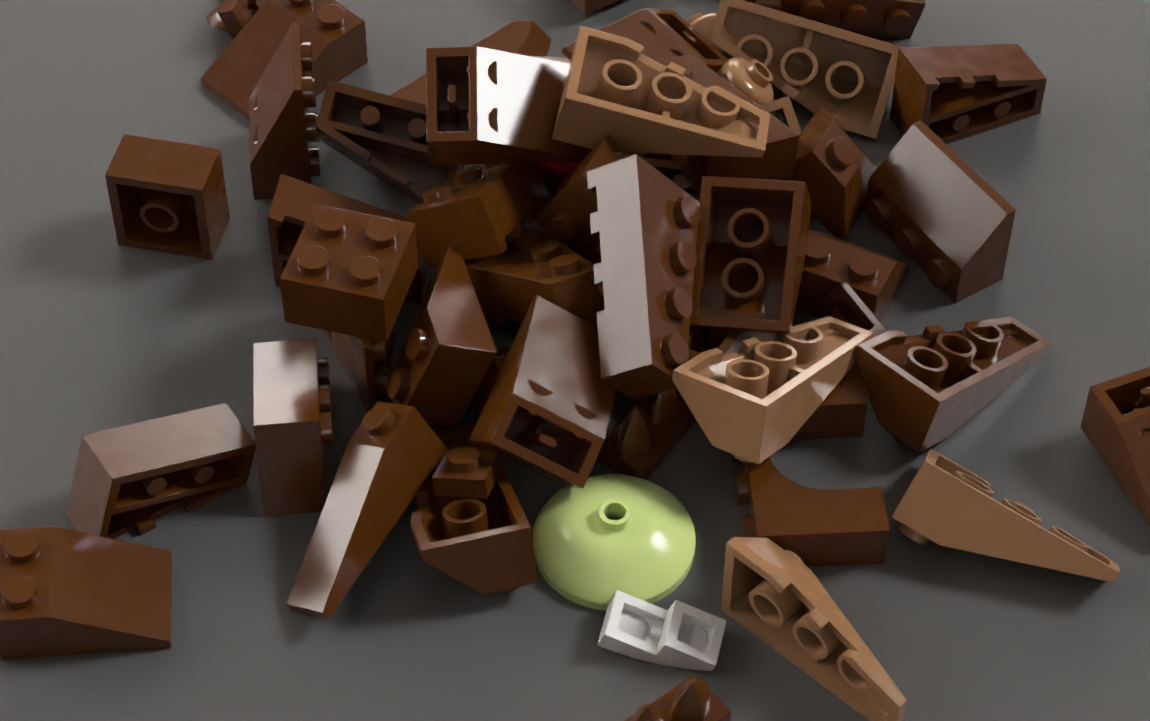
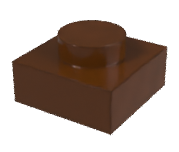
M473 447L447 450L432 476L434 496L487 499L501 471L499 452L479 451Z

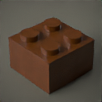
M124 134L105 174L118 245L213 260L230 219L220 148Z
M314 203L280 277L285 322L387 343L418 269L416 223Z

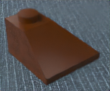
M821 108L815 112L799 136L794 176L791 181L806 182L812 202L811 212L834 237L843 240L865 209L869 177L877 167L824 108Z

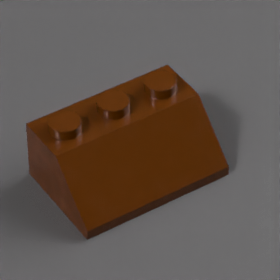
M920 120L912 124L869 177L865 203V213L869 221L875 227H880L896 243L900 252L905 257L911 258L927 274L930 282L936 288L942 289L955 303L1003 279L1016 210L925 123Z
M809 228L806 256L795 309L818 318L828 317L817 301L825 294L847 282L879 322H881L908 275L911 264ZM837 301L840 312L850 321L858 322L853 308L843 301Z

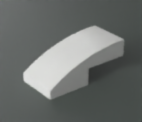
M616 590L609 600L597 645L616 653L655 664L691 670L712 671L717 664L727 620L678 600H675L670 608L666 610Z

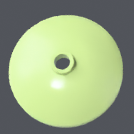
M596 475L588 477L583 489L574 487L562 488L542 507L533 529L534 558L546 582L568 600L596 610L606 611L609 600L616 590L651 604L660 601L683 582L692 567L695 555V529L691 517L682 503L663 487L649 480L631 475Z

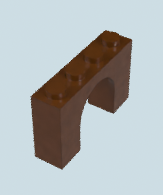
M857 363L846 373L787 445L806 439L863 437L867 397L864 381ZM730 453L731 462H740L741 472L735 473L737 505L746 504L747 515H741L740 518L741 537L768 538L783 550H790L797 554L807 567L885 563L890 528L882 487L846 489L809 488L799 485L782 475L770 459L774 454L760 464L740 461Z

